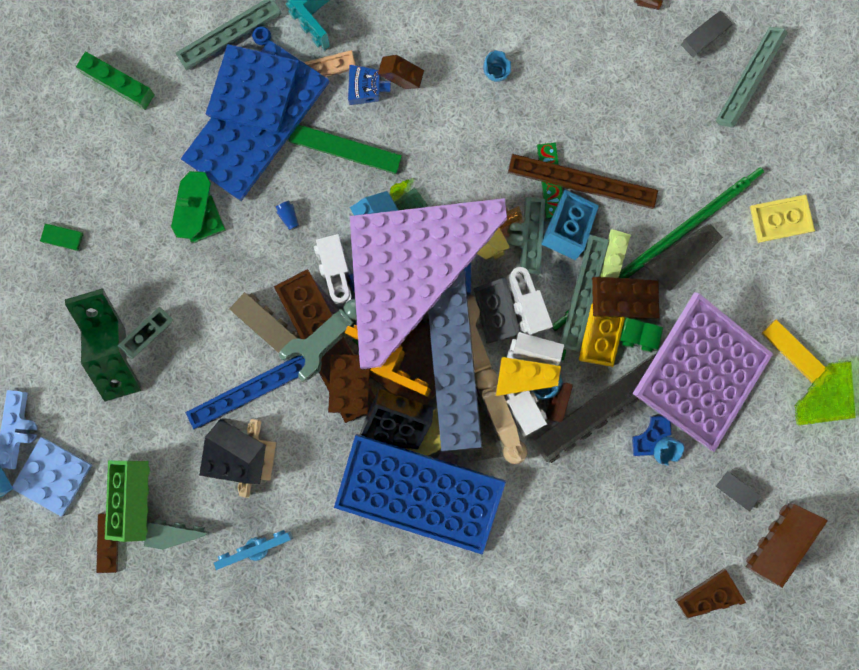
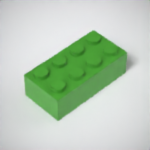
M108 460L106 540L121 542L146 541L148 533L147 515L149 511L147 505L149 494L148 476L150 474L149 461Z

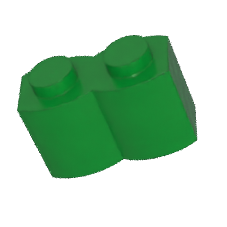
M625 318L620 342H623L622 346L634 348L635 345L642 347L641 351L652 353L653 350L656 351L659 348L664 327Z

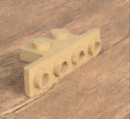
M251 419L247 426V434L257 440L259 439L261 420ZM258 440L266 445L261 480L270 481L276 442ZM239 482V496L249 498L251 484Z

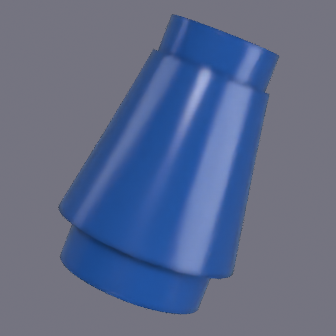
M289 200L276 206V213L289 230L299 226L294 206Z

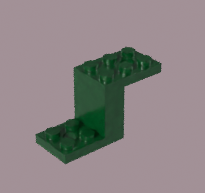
M101 288L65 299V306L81 331V365L104 402L141 391V384L130 367L126 354L118 347L126 338L125 327L104 289ZM90 308H93V309H95L96 311H95V312H89V311H87V310L90 309Z

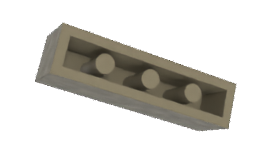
M244 292L229 308L278 353L291 340L301 339L297 332L293 331L291 333L286 329L288 324L281 318L276 320L272 316L274 312L266 305L262 308L258 304L260 300L252 293L248 295Z

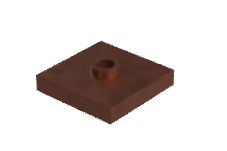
M563 382L560 392L550 398L546 412L548 419L546 420L563 422L573 384Z

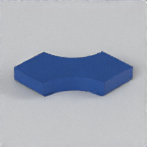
M664 416L650 417L648 428L642 434L632 437L633 456L654 455V448L657 442L664 437L672 435L671 422Z

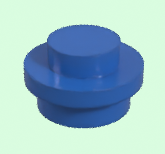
M257 27L253 31L252 37L256 44L263 46L271 40V33L266 27Z

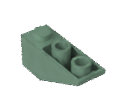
M155 519L154 522H149L147 525L148 533L144 546L163 550L209 535L210 531H204L205 527L194 525L193 528H187L184 523L174 522V525L166 524V520Z

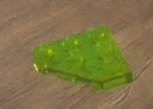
M851 361L828 363L821 376L815 379L807 389L808 392L794 405L797 425L856 418Z

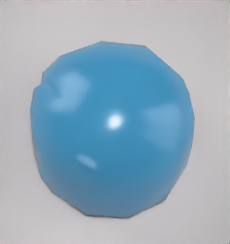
M492 51L484 60V73L491 81L501 82L507 79L511 73V61L506 58L504 52Z
M664 437L655 445L654 457L659 464L669 466V461L678 462L684 452V445L674 437Z

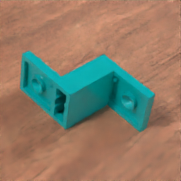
M287 0L286 6L289 9L290 16L294 20H299L301 23L300 27L306 34H311L313 43L318 48L321 46L324 51L329 48L328 35L312 14L330 0Z

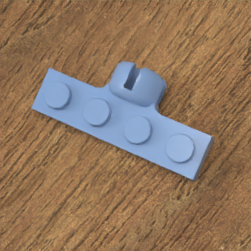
M7 390L0 432L1 468L16 469L20 444L31 443L37 437V434L29 433V430L38 431L36 423L32 420H26L24 417L28 392Z

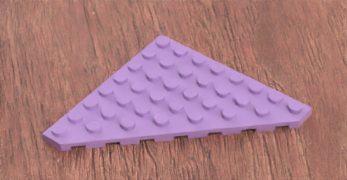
M505 198L350 216L361 369L383 366L391 353L400 346L409 332L423 319L426 312L440 299L443 292L458 278L460 272L469 265L478 251L492 238L495 231L507 220Z

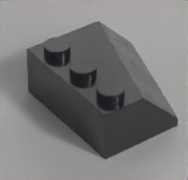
M379 389L366 415L360 435L401 448L418 449L432 424L434 408Z
M220 419L205 436L199 476L245 484H260L266 445L252 436L241 432L237 427L231 426L225 420Z

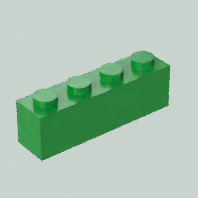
M86 51L76 65V68L86 77L146 110L155 96L149 87Z

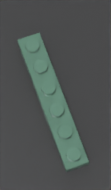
M263 0L177 51L176 55L187 71L227 47V44L234 43L254 31L257 27H261L281 15V10L274 0Z
M768 28L717 117L716 122L719 125L735 127L788 34L785 28Z
M593 235L588 237L560 344H564L565 349L580 351L593 302L592 277L600 276L609 242L608 239Z

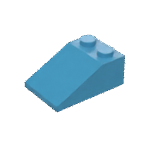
M564 190L541 245L576 260L585 249L599 205Z

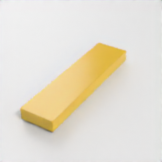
M777 319L761 333L816 387H820L832 374Z

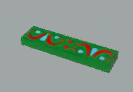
M556 142L537 144L538 160L559 165ZM541 182L543 199H545L546 219H552L562 196V187Z

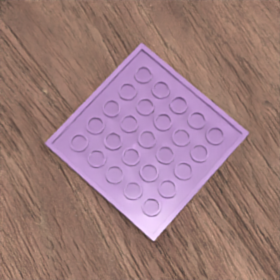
M694 292L633 392V395L707 449L715 452L773 353L701 294Z

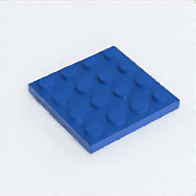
M227 44L206 115L279 134L300 65L299 61Z

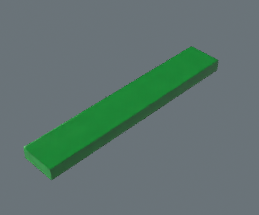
M298 125L289 138V143L396 175L402 159V155L302 125Z

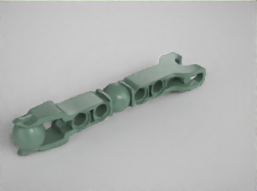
M351 299L347 301L343 311L340 309L307 339H293L279 352L281 360L289 361L296 355H302L305 358V365L298 374L301 382L309 381L320 371L322 356L346 335L345 330L347 326L353 328L354 323H357L356 300Z

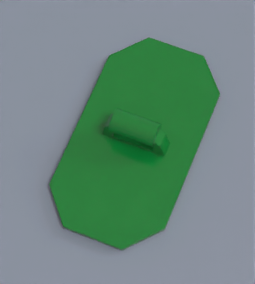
M189 171L180 181L171 224L176 238L193 239L202 230L211 182L205 172Z

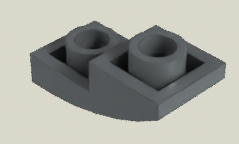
M728 471L716 485L718 489L749 512L762 497Z

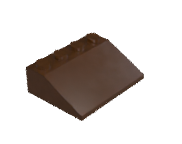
M791 503L781 508L779 511L780 517L777 521H773L768 528L769 533L766 537H762L757 544L758 549L755 553H751L746 560L747 565L745 566L764 581L781 588L784 587L828 522L825 518Z

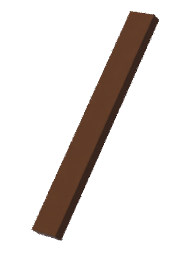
M516 154L511 155L507 172L650 209L655 208L658 194L656 189Z

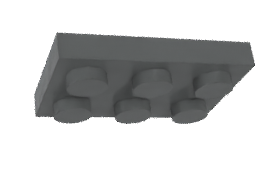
M501 278L473 288L480 310L486 343H493L518 335L520 331L507 278Z

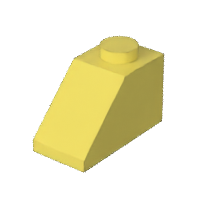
M500 228L495 231L492 238L477 253L486 260L493 257L495 260L505 255L504 251L510 248Z

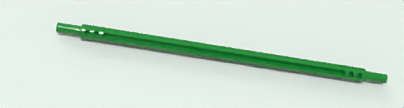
M759 167L747 177L741 178L621 269L618 278L631 277L751 186V183L760 177L764 170ZM569 310L552 324L554 331H557L566 323Z

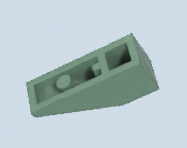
M159 306L118 347L131 359L135 358L170 326L173 319Z

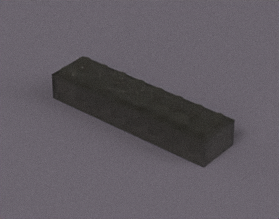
M657 353L649 356L567 415L562 422L556 423L531 441L530 445L542 462L553 463L561 457L559 455L560 452L563 450L568 452L576 446L575 442L578 439L584 440L592 434V429H600L608 423L607 419L609 417L612 418L621 414L624 411V406H631L640 399L633 395V392Z

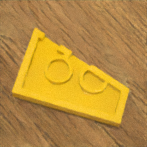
M502 357L496 396L556 387L559 383L561 366Z

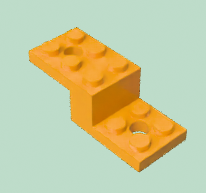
M354 325L353 328L347 326L345 333L351 338L358 340L357 325ZM401 345L391 353L382 367L371 368L372 372L428 397L431 389L428 388L429 384L418 378L415 381L410 380L411 376L399 370L406 354L402 350L403 347Z

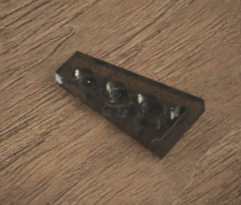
M707 224L646 261L643 265L668 291H671L723 237L711 224Z

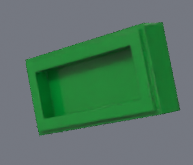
M45 223L40 242L79 251L83 233Z

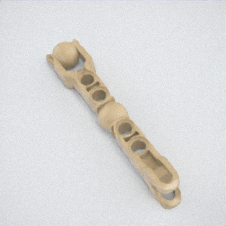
M468 295L476 387L481 390L496 433L504 445V458L511 464H520L527 457V447L519 440L517 428L504 395L496 396L498 375L491 369L490 360L476 328L480 310L474 296Z

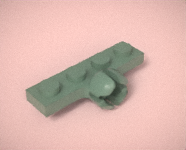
M526 197L523 223H512L509 225L507 233L510 234V237H507V242L509 245L521 248L520 267L526 268L529 274L539 275L545 199Z

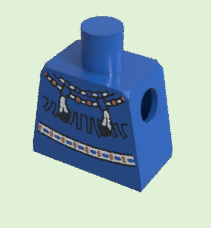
M349 65V105L379 102L380 92H391V81H381L380 75H378L379 70Z

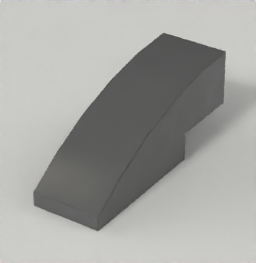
M719 11L686 37L681 46L694 58L730 28L733 23Z

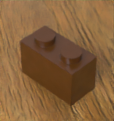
M399 55L383 56L378 75L403 89L420 88L424 74L423 69Z

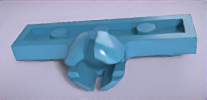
M282 530L274 533V538L267 540L266 537L251 538L245 546L236 549L237 553L230 555L227 552L218 556L219 560L214 562L215 569H221L245 558L259 561L268 554L270 548L292 540L291 531L285 533Z

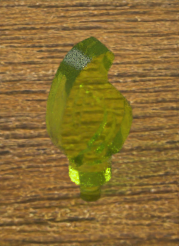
M409 179L391 186L390 196L393 201L403 196L405 188L410 182Z

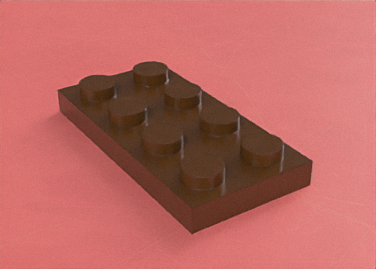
M592 277L594 317L660 318L659 280Z

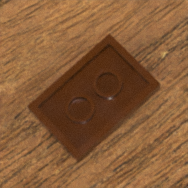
M331 354L328 413L367 414L369 368H360L359 355Z

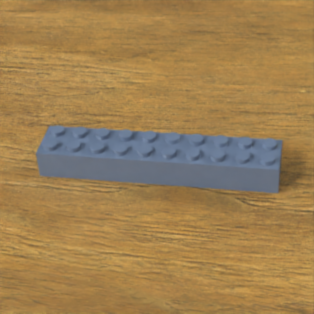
M464 268L452 285L443 292L435 305L428 310L441 451L482 447Z

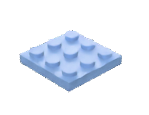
M40 437L12 487L16 492L62 517L92 464Z

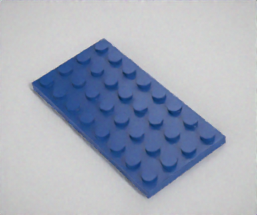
M270 40L261 52L298 60L300 63L279 134L211 117L181 157L183 162L198 172H205L209 180L241 202L330 83L328 78Z
M356 434L334 508L483 555L506 480Z

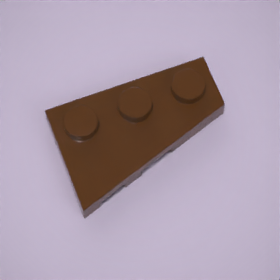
M724 568L675 600L686 618L746 603Z

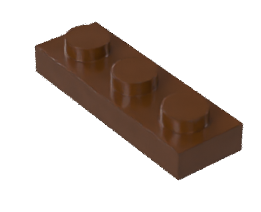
M99 513L96 573H117L118 541L105 539L106 513Z

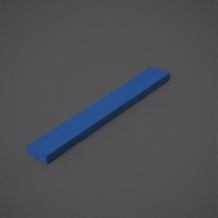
M298 355L185 412L193 430L298 378L299 372L305 365V358L302 355Z

